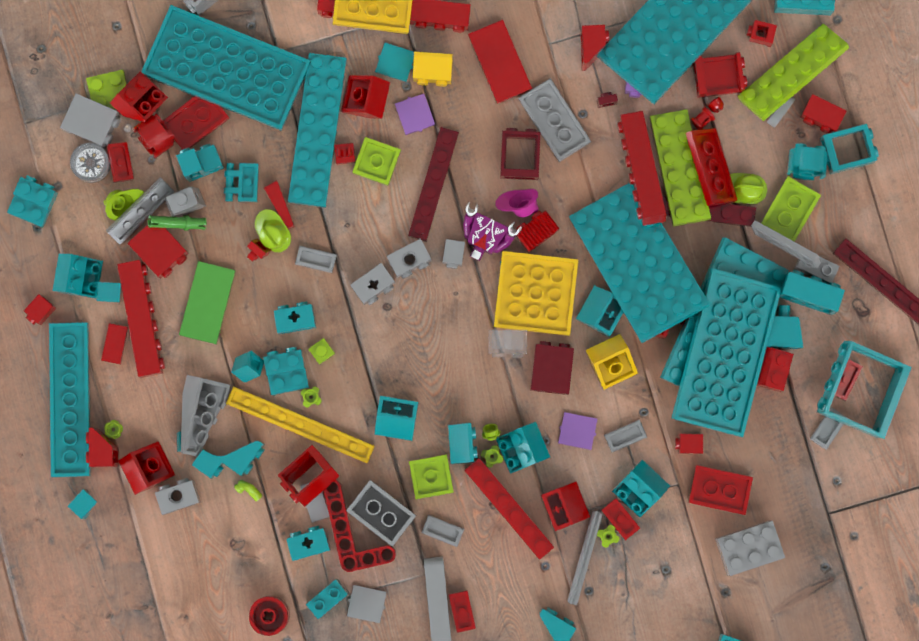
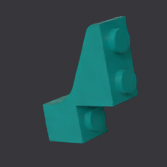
M254 441L225 456H216L203 449L192 466L212 479L214 476L218 477L224 469L222 467L223 464L240 476L248 475L254 466L252 465L254 459H259L264 453L265 449L263 447L265 444L260 441Z
M549 607L546 610L542 608L540 617L554 641H570L576 630L573 626L574 622L566 617L563 620L556 616L558 613Z

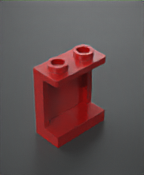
M736 52L734 55L702 58L700 56L693 63L697 98L742 93L745 87H747L746 75L743 76L742 68H745L744 57H741L740 52Z
M147 225L127 243L160 279L162 277L167 278L173 272L172 268L177 264L181 265L185 262L186 256L189 254L166 228H149Z

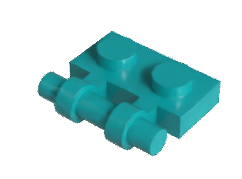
M227 163L226 170L224 171V177H226V187H224L223 193L225 194V201L233 202V194H238V202H258L259 164L239 163V171L234 170V163ZM234 177H239L238 188L233 187Z

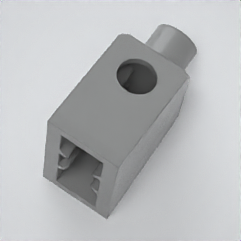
M192 186L167 196L165 201L171 217H182L206 207L199 188Z

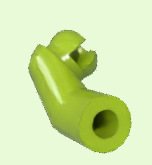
M239 480L234 486L238 493L241 494L245 490L255 501H258L263 496L253 484L244 480Z

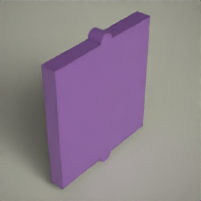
M424 94L412 98L408 97L407 100L395 103L405 135L417 131L422 132V129L435 125Z
M564 412L562 426L559 427L561 431L558 443L591 450L594 436H596L597 419Z

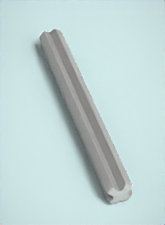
M598 511L592 512L567 600L568 603L573 605L578 603L600 526L602 513Z

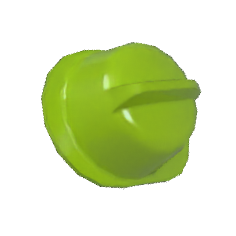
M747 173L730 174L737 196V201L734 203L757 204L766 197L767 184L760 176Z
M140 189L113 190L103 200L106 206V215L112 220H117L145 192Z
M271 209L259 212L255 219V229L261 243L273 252L286 250L291 243V234L281 217Z

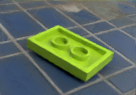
M788 176L761 224L795 242L821 195Z

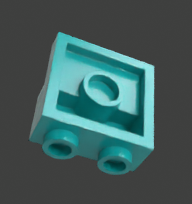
M26 175V178L20 177L7 213L43 228L58 193L54 191V186L47 183H44L43 186L37 184V179Z
M291 347L286 349V353L278 354V351L267 352L266 357H263L271 395L309 388L301 349L297 350V347Z

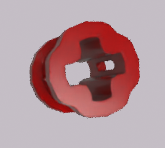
M703 107L702 112L695 118L692 117L690 121L697 130H703V127L710 121H714L715 117L708 108Z

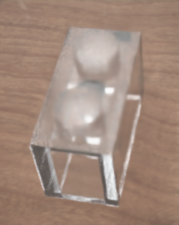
M489 330L488 354H492L493 358H504V354H511V358H523V355H527V330Z

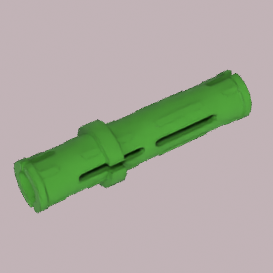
M149 215L148 219H151L148 220L149 228H180L188 231L189 229L205 230L207 225L206 218H192L189 215H184V217Z

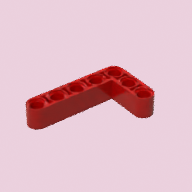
M335 480L334 482L338 486L337 491L330 493L326 488L324 494L342 569L346 572H353L392 562L396 558V550L389 545L361 552L356 551L342 486L338 480ZM334 501H340L342 504V509L339 512L332 510V503ZM338 520L346 522V528L343 531L336 528ZM342 539L350 541L351 546L349 549L344 550L341 548L340 542ZM384 549H390L393 552L390 560L383 558L382 552ZM366 553L373 555L374 561L372 564L364 562L363 557ZM346 558L354 559L355 566L352 569L345 566Z

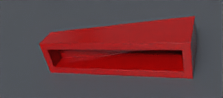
M276 180L264 187V190L282 221L290 230L295 226L279 183Z

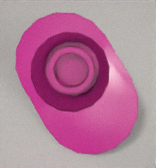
M535 189L508 191L497 198L495 205L501 211H512L518 217H527L539 211L537 205L538 192Z

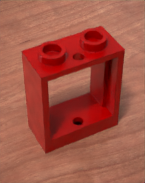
M311 445L280 472L278 477L282 480L280 485L285 491H291L289 496L296 504L300 502L305 507L339 477V474L323 455ZM317 462L324 471L298 492L293 483Z

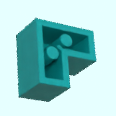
M203 145L199 151H195L194 148H185L180 151V154L176 155L183 175L188 182L224 169L215 145Z

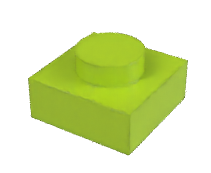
M324 338L308 349L319 365L335 354Z

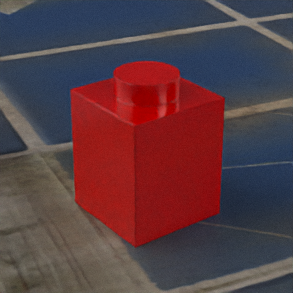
M38 294L24 310L27 314L25 318L33 325L35 323L42 325L55 311L56 307L45 297Z
M678 434V438H675V449H678V454H703V434Z

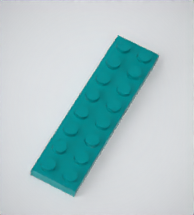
M309 53L308 60H311L305 77L288 203L326 208L347 58Z
M49 323L51 477L91 476V467H89V463H86V452L89 451V444H86V432H89L90 428L89 323Z

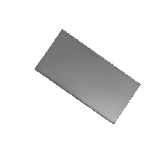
M551 78L518 98L558 162L591 143V140Z

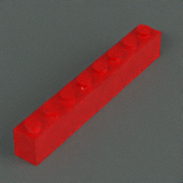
M318 0V14H321V17L332 18L335 0ZM412 0L410 24L422 29L430 26L434 27L435 30L444 31L445 28L453 29L454 32L463 33L464 30L468 31L471 4L437 0Z

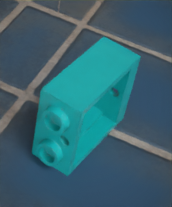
M867 124L829 133L820 138L822 146L826 147V152L828 153L827 166L830 175L873 164L877 161V157H879L878 149L876 146H873V132L871 128H868ZM862 131L869 158L839 165L832 139Z

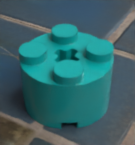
M795 144V148L789 150L787 174L790 175L792 173L793 178L800 180H814L816 176H820L819 180L825 178L828 156L826 147H807L806 144Z

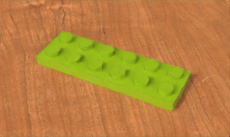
M822 24L739 94L738 99L764 121L847 51L849 45L825 24Z
M688 110L650 116L672 226L710 220L709 206L706 204L686 137V133L692 131Z

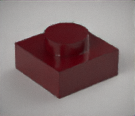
M611 92L603 93L597 99L598 108L617 105L618 103L617 94H612Z

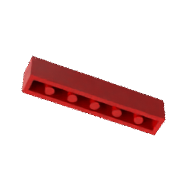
M643 111L621 114L620 122H617L619 134L622 133L624 138L621 139L623 151L626 150L627 152L625 163L626 167H630L631 170L629 181L630 185L634 184L635 188L632 194L634 202H638L639 208H636L638 220L642 219L643 226L666 222V210Z
M141 260L117 264L138 377L144 378L163 374L165 361L163 357L160 358L159 350H162L160 338L157 339L156 336L158 323L157 320H153L152 313L155 312L153 301H150L149 294L152 291L150 283L146 282L145 275H148L147 265L143 264Z
M480 458L464 470L539 560L554 548Z

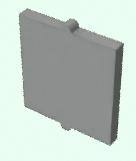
M353 585L351 598L348 599L350 603L347 616L380 623L382 611L385 609L384 602L387 592Z

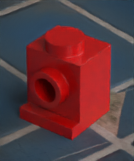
M755 20L753 25L748 26L746 36H750L749 42L771 47L777 25ZM757 32H762L763 37L757 36Z

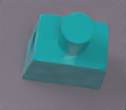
M779 305V316L774 317L767 347L781 349L803 348L799 317H790L791 306Z

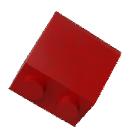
M582 25L580 33L582 71H586L594 63L597 55L609 42V30H605V25Z
M349 75L341 112L370 119H382L390 82L376 76Z
M767 347L757 386L778 392L784 391L794 354Z
M159 441L130 452L118 460L135 495L175 476Z

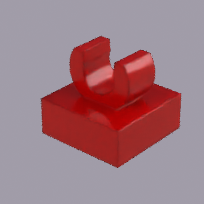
M354 143L334 145L337 165L356 163Z
M256 238L247 246L252 250L247 258L253 262L258 257L262 259L268 256L272 250L266 248Z

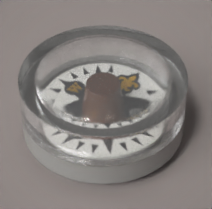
M84 143L73 151L70 158V166L73 173L79 179L88 183H95L101 181L110 170L109 155L101 146L95 143Z

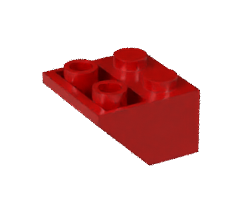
M140 71L113 98L110 104L124 117L145 122L168 97Z
M89 428V432H86V444H89V451L86 452V463H89V467H119V448L100 429Z
M577 481L541 495L554 531L590 518Z

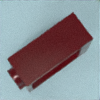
M506 128V131L502 130L500 179H539L541 132H537L536 129L518 131L517 128ZM507 139L535 140L534 170L506 169Z

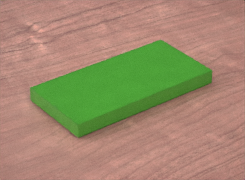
M198 261L179 333L180 336L217 345L236 273L235 270Z

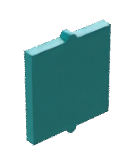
M384 43L381 55L378 56L379 61L375 73L407 82L410 71L413 69L414 51Z

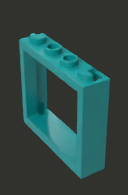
M844 341L838 349V358L831 367L832 373L830 379L825 383L823 397L818 401L817 413L873 437L885 439L912 367L855 342ZM851 351L895 369L873 429L829 411Z

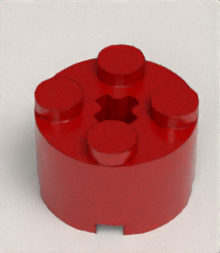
M158 114L151 115L145 122L141 121L133 127L134 133L138 132L140 135L138 137L139 141L150 155L153 154L154 159L173 147L175 142L174 135L169 129H164L163 121Z
M265 596L253 603L249 612L251 627L258 634L272 636L281 632L287 626L290 618L288 606L282 599L276 596ZM266 611L269 613L273 612V620L265 618L267 615Z

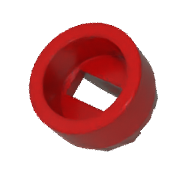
M717 97L708 103L707 106L712 112L718 113L719 110H723L724 103L720 97Z

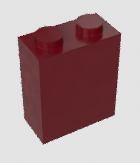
M540 341V344L535 345L530 391L569 395L574 348H570V344L559 343V346H551V342Z

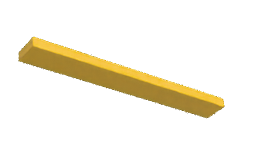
M234 386L226 402L227 405L367 464L375 447L372 444Z

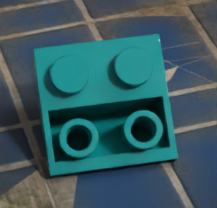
M59 253L52 291L96 299L97 286H93V283L100 282L103 261L74 254Z
M594 285L576 319L610 337L624 312L612 292Z
M380 396L374 435L413 441L419 402Z
M536 422L520 427L496 439L510 474L550 458Z
M471 423L448 425L451 464L474 463V459L478 458L477 446H473L472 439H476V428L471 427Z
M641 460L612 492L636 515L641 517L663 496L670 485L645 461Z

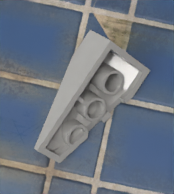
M187 375L182 394V454L198 457L209 437L208 432L211 426L215 425L218 420L216 417L220 409H224L230 389L229 384Z

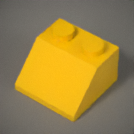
M414 51L413 82H417L418 85L436 83V86L446 87L447 84H451L453 54Z
M621 334L586 350L603 390L638 374L630 350Z

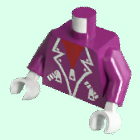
M470 202L466 206L463 222L464 237L468 240V244L474 247L470 257L477 261L481 260L484 252L492 255L508 248L522 229L520 226L518 230H514L513 225L515 222L507 227L478 213V204H476L475 209H470Z

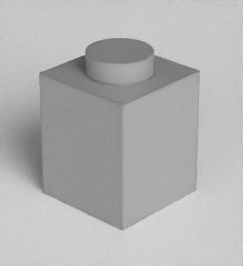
M446 239L443 264H446L447 268L457 269L458 266L462 267L465 242Z

